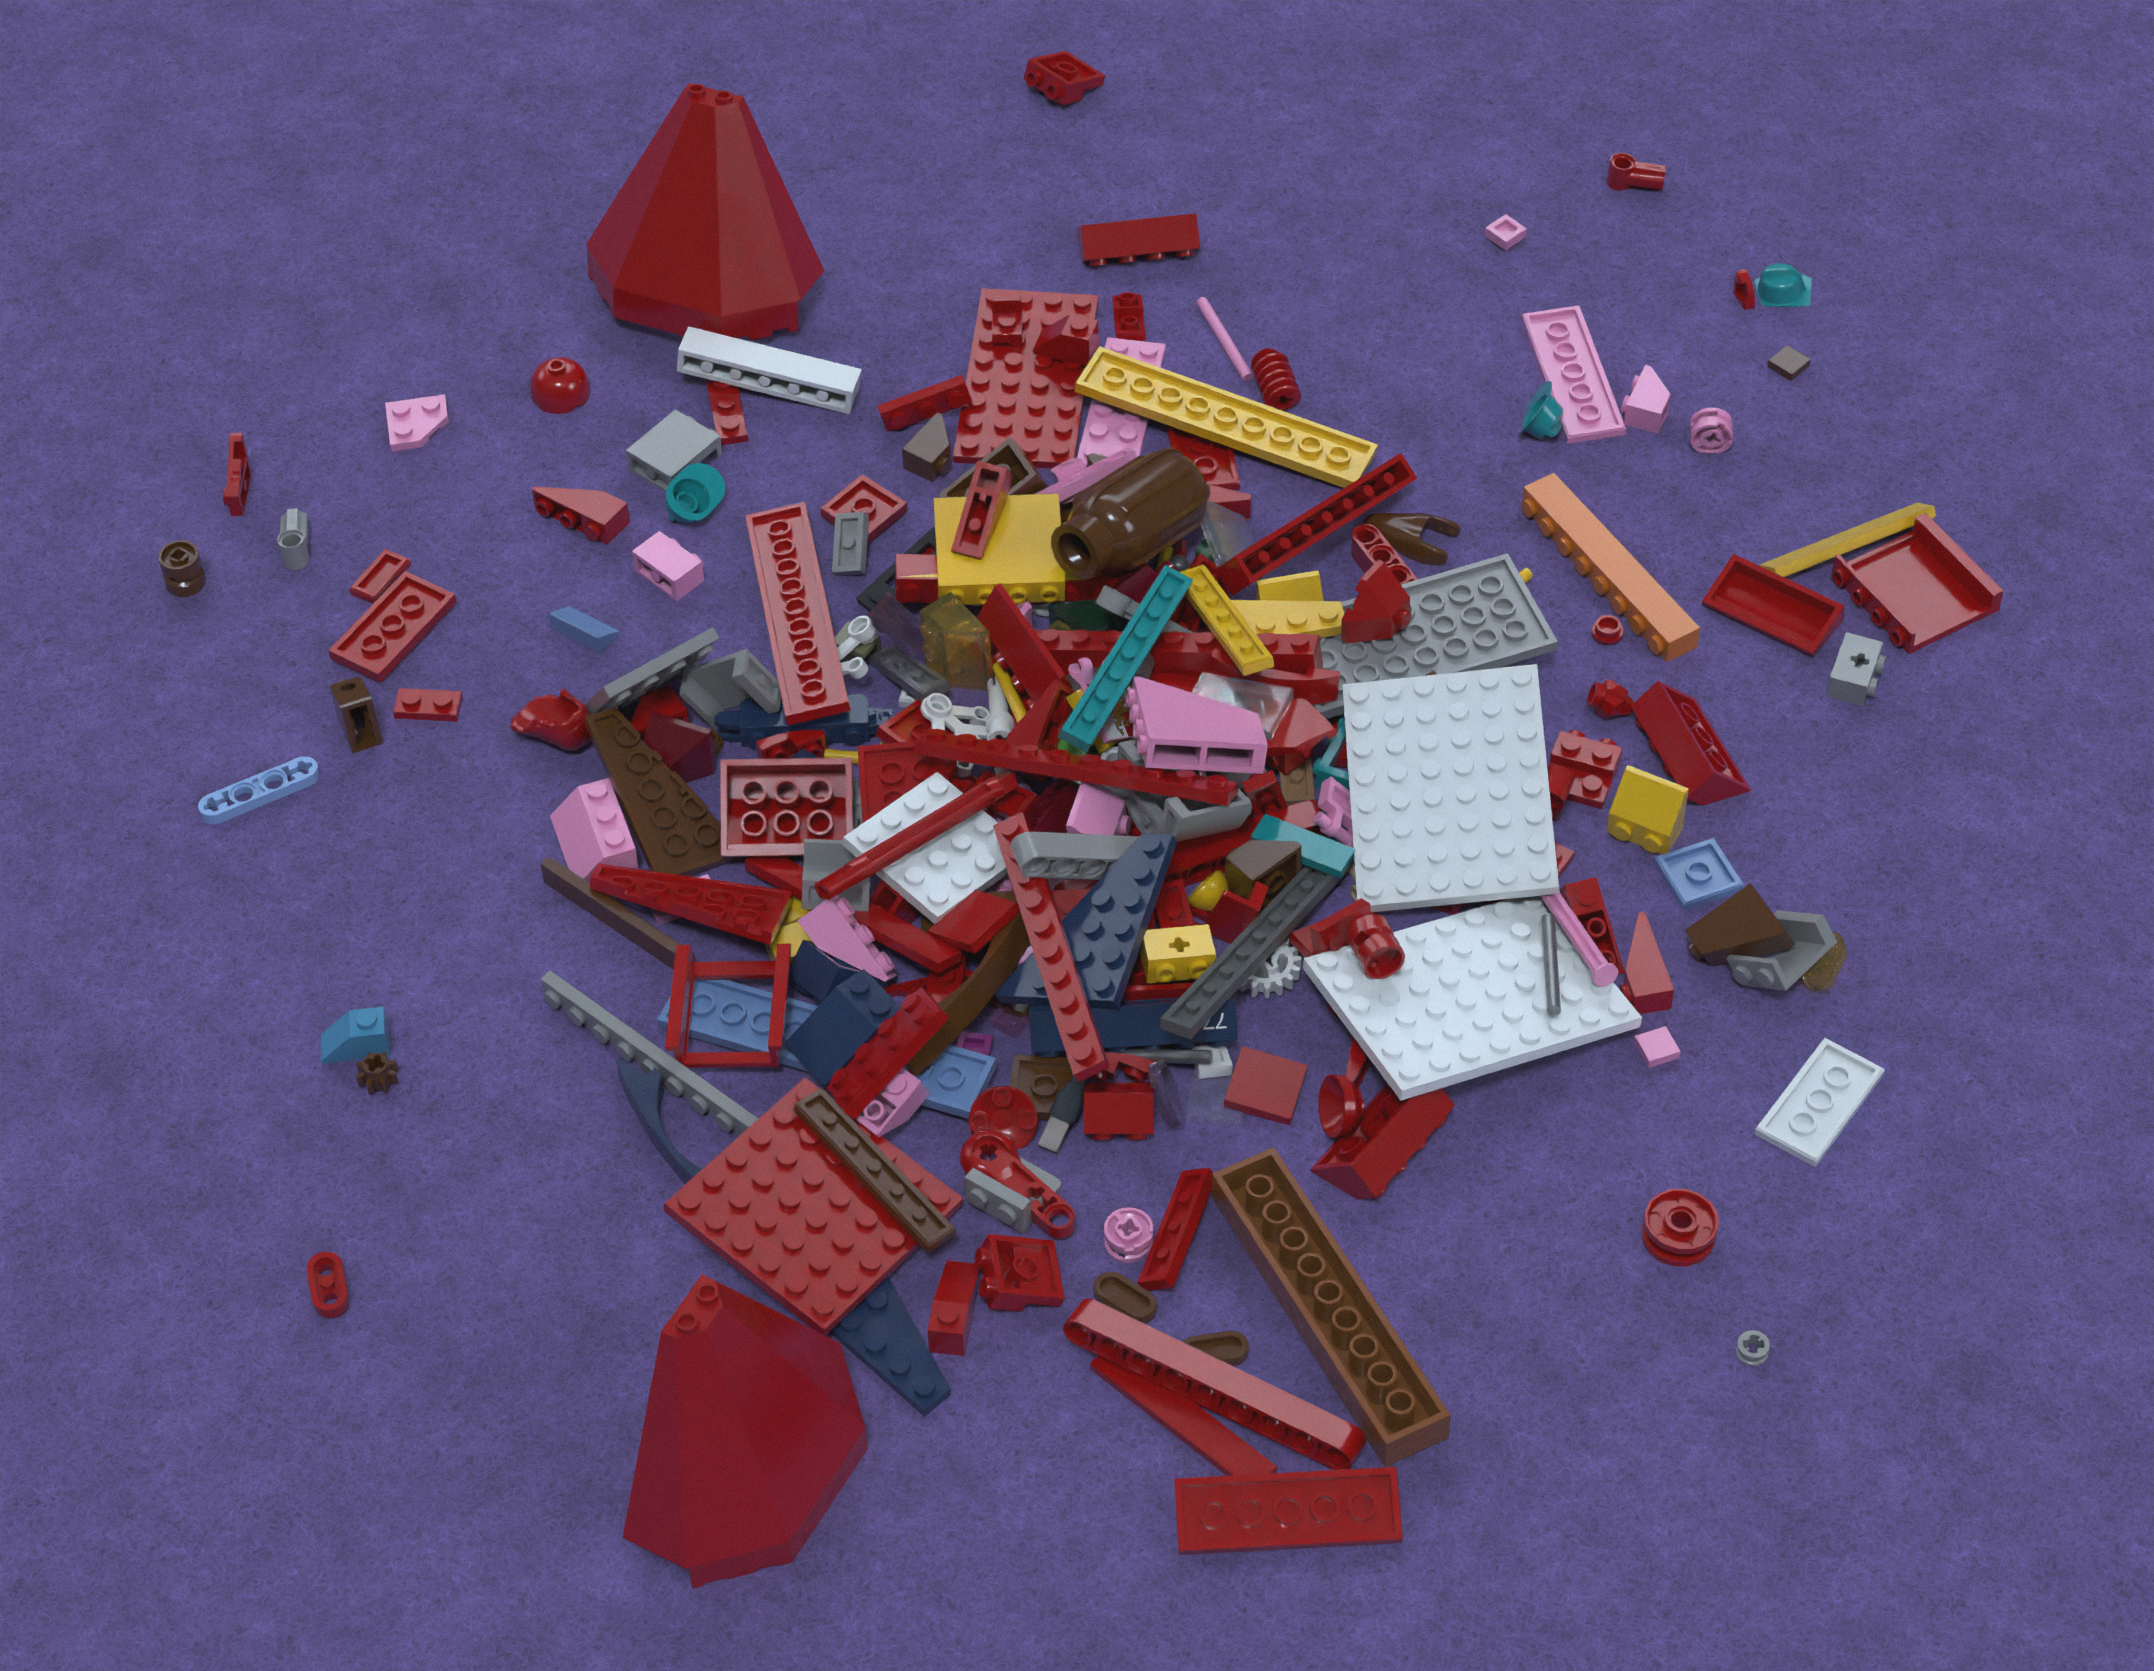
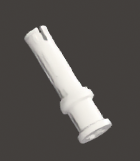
M996 676V685H994L992 678L987 682L990 715L986 718L985 726L989 733L986 739L988 741L991 739L1006 740L1007 735L1014 728V719L1009 714L1007 699Z

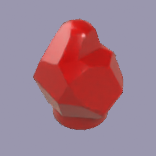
M1608 679L1603 684L1595 681L1591 685L1587 696V706L1593 707L1598 716L1604 719L1628 716L1633 712L1631 705L1634 701L1628 696V690L1620 684Z

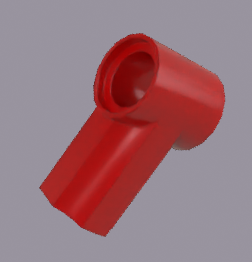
M1616 153L1611 156L1606 183L1611 189L1617 191L1626 190L1629 187L1662 190L1666 166L1636 162L1635 158L1630 154Z

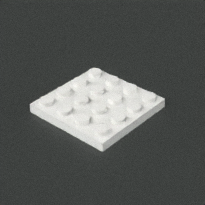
M936 772L844 836L842 846L855 857H858L963 793ZM980 810L875 874L935 924L974 890L983 892L1008 874L993 825L998 822L984 810Z

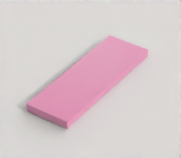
M1580 306L1522 314L1521 320L1544 383L1547 381L1552 382L1551 395L1564 410L1560 419L1562 422L1561 429L1567 444L1626 435V426Z

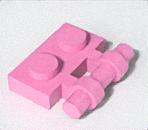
M1329 777L1321 784L1318 807L1326 814L1322 811L1318 812L1314 816L1313 822L1320 826V831L1327 837H1334L1342 844L1354 848L1350 791L1335 779Z

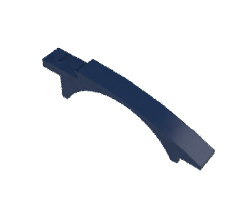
M623 1058L618 1059L616 1064L619 1081L629 1104L654 1147L681 1181L686 1184L702 1169L682 1156L668 1140L662 1129L660 1108L665 1093L664 1089L660 1087L662 1073L654 1068L644 1076Z

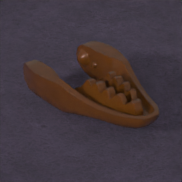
M1373 513L1368 515L1362 522V524L1375 526L1390 545L1403 556L1427 565H1444L1448 555L1444 550L1421 540L1420 535L1424 527L1451 537H1457L1460 532L1459 525L1454 521L1426 513Z

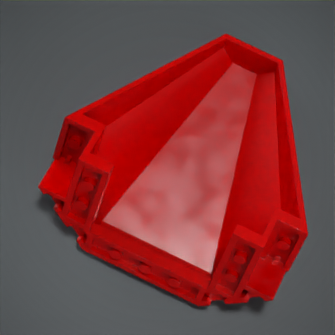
M689 83L683 89L586 243L588 277L590 280H594L596 290L603 301L609 304L610 312L614 318L682 336L685 335L688 326L734 338L748 336L749 340L772 336V331L779 329L788 330V332L798 331V301L805 296L824 272L823 266L744 97L734 95L729 91L706 88L701 84Z
M701 1275L661 1330L622 1538L685 1569L688 1568L692 1589L702 1587L705 1583L724 1578L729 1580L752 1574L758 1569L769 1566H782L793 1563L868 1450L866 1427L841 1344L707 1276Z

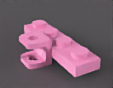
M1126 447L1088 467H1085L1083 460L1080 458L1069 459L1051 469V473L1056 478L1057 483L1035 494H1059V502L1062 504L1069 503L1074 500L1077 494L1136 458V452Z

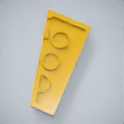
M1231 600L1255 634L1304 633L1319 635V638L1341 635V620L1344 615L1341 601Z

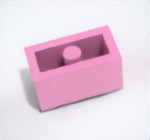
M660 531L632 550L635 571L676 601L704 582L701 559L696 554H691L682 548L674 538H669Z

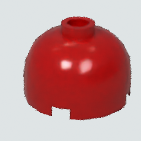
M555 357L545 360L536 367L531 376V399L539 406V409L547 413L565 414L572 412L573 408L578 407L580 404L583 406L590 396L588 376L583 367L570 358Z

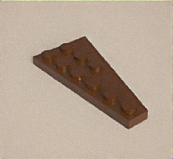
M616 707L585 716L584 724L650 871L691 876L745 858L721 857V823L707 810L708 806L675 771L672 772L663 763V758L656 750L652 751L640 738L641 734Z

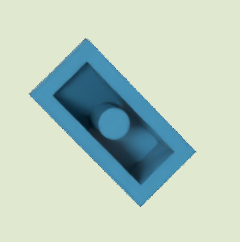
M384 1007L349 1010L321 1034L322 1064L362 1060L368 1053L382 1054L386 1052L387 1057L390 1056L389 1027Z

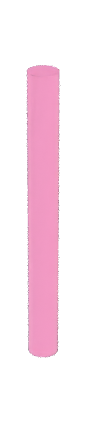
M1206 297L1199 298L1196 302L1198 308L1243 382L1253 379V373Z

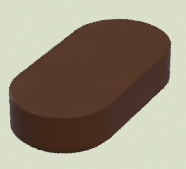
M1105 1272L1095 1279L1093 1294L1096 1301L1144 1324L1151 1322L1156 1317L1157 1300L1155 1296L1122 1274Z
M1223 1331L1192 1336L1182 1341L1231 1366L1242 1364L1249 1355V1342L1242 1333L1237 1331Z

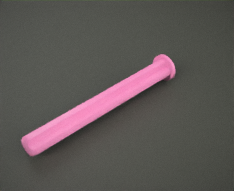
M1561 893L1540 896L1593 973L1592 981L1594 984L1604 987L1614 982L1618 976L1617 967L1607 962Z

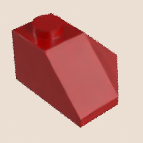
M1379 559L1360 578L1355 589L1359 594L1353 603V610L1347 608L1341 620V641L1349 644L1389 639L1399 629H1404L1410 622L1412 616L1410 612V596L1384 561Z

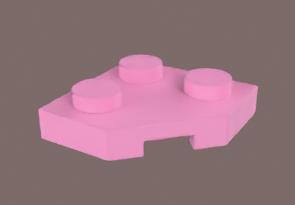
M445 394L385 403L391 452L422 447L429 441V437L436 430L442 429L449 422Z

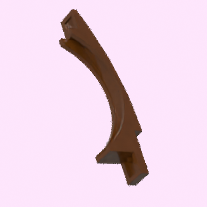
M1013 889L1012 891L984 892L1016 902L1018 905ZM1021 912L992 938L984 959L973 974L953 993L937 1003L949 1016V1019L905 1065L908 1072L913 1076H917L978 1016L1010 976L1030 944Z

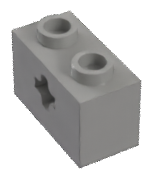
M1846 632L1830 675L1826 697L1864 707L1867 696L1874 697L1879 680L1874 678L1875 674L1882 675L1887 656L1881 655L1883 642Z

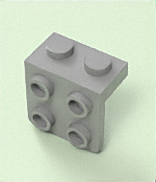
M1020 1157L1021 1163L1056 1194L1061 1190L1060 1179ZM974 1168L965 1176L966 1201L1023 1234L1032 1225L1031 1201L1037 1200L1042 1204V1197L1038 1199L1030 1197L1028 1199Z

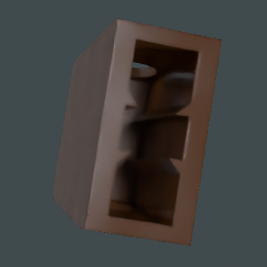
M361 677L343 679L336 684H332L330 690L337 717L352 754L383 744L373 701ZM353 718H363L365 720L364 726L356 729L354 725L356 723Z

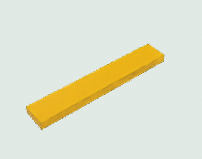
M1917 502L1759 565L1782 577H1786L1834 558L1837 554L1842 555L1913 527L1915 517L1926 513L1933 519L1936 516L1935 508L1932 505Z
M1200 565L1180 571V573L1193 579L1185 596L1241 673L1246 676L1274 667L1273 656L1206 566Z

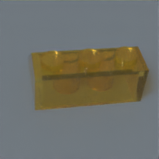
M950 592L920 610L921 625L919 629L923 636L922 651L925 655V665L945 678L949 683V688L988 691L987 682L990 678L993 679L989 631Z

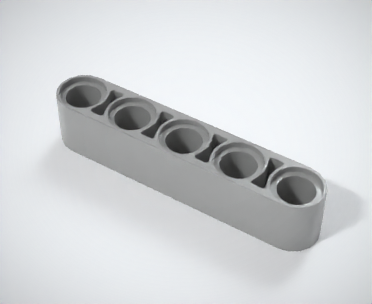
M1024 832L1011 841L1010 847L1021 873L1026 877L1100 880L1139 836Z

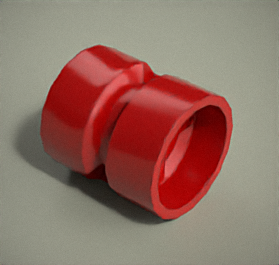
M1376 914L1366 915L1355 921L1349 928L1347 940L1367 976L1373 979L1387 978L1395 974L1402 967L1405 961L1404 951L1383 916Z

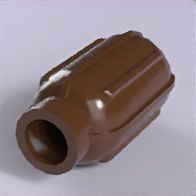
M1163 448L1145 456H1138L1075 496L1068 521L1055 528L1051 536V547L1054 557L1060 567L1076 579L1087 580L1097 573L1112 575L1127 569L1134 570L1198 527L1199 521L1206 510L1207 500L1211 494L1210 487L1205 482L1204 476L1197 465L1178 449Z

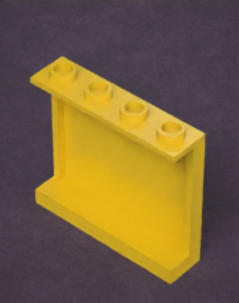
M1059 494L1007 495L1005 506L982 559L951 551L967 497L934 498L939 606L984 605L994 587L999 583L1002 584L1015 604H1021L1026 601L1046 603L1065 601V571L1055 559L1051 547V536L1055 528L1061 525Z

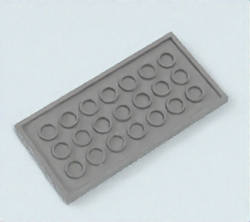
M1503 554L1401 584L1410 596V612L1412 616L1408 625L1404 629H1399L1392 638L1349 644L1341 641V635L1319 638L1323 661L1322 669L1340 671L1339 693L1337 701L1313 704L1312 706L1328 719L1344 714L1342 684L1424 676L1433 670L1436 674L1494 669L1556 651L1558 641L1509 554ZM1355 598L1341 602L1344 613L1347 608L1353 610Z

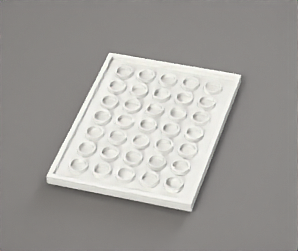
M1537 664L1342 684L1353 846L1355 849L1357 900L1360 898L1370 903L1371 912L1560 894Z
M1540 896L1506 899L1393 932L1404 951L1405 961L1395 974L1387 978L1373 979L1367 976L1350 945L1344 946L1338 951L1330 950L1306 957L1303 961L1304 971L1400 1100L1639 1028L1642 1020L1641 1015L1614 982L1604 987L1594 984L1592 981L1593 973L1556 919L1561 1012L1558 1015L1548 1014L1541 918L1544 914L1552 913Z

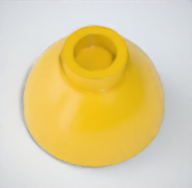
M1221 870L1211 873L1188 896L1190 906L1206 912L1212 911L1223 891H1229L1225 875Z

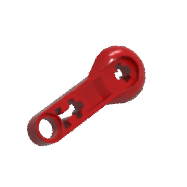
M993 1130L979 1131L971 1135L963 1143L959 1160L960 1166L966 1174L974 1168L1028 1199L1030 1197L1035 1199L1042 1197V1204L1037 1200L1031 1201L1032 1221L1053 1238H1066L1074 1232L1075 1213L1072 1207L1021 1163L1017 1148L1008 1136ZM988 1154V1157L993 1154L995 1159L989 1161V1158L983 1160L982 1156ZM1056 1215H1064L1069 1219V1222L1063 1226H1055L1051 1224L1050 1219Z

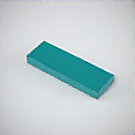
M1268 814L1263 816L1251 835V840L1298 842L1302 845L1301 864L1341 879L1354 858V848Z

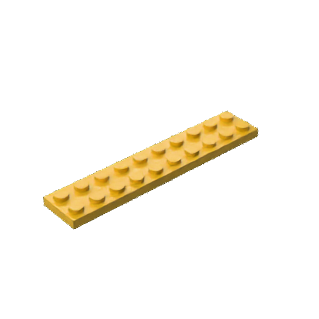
M1101 346L1098 347L1075 383L1076 393L1343 488L1364 476L1377 454L1378 444Z

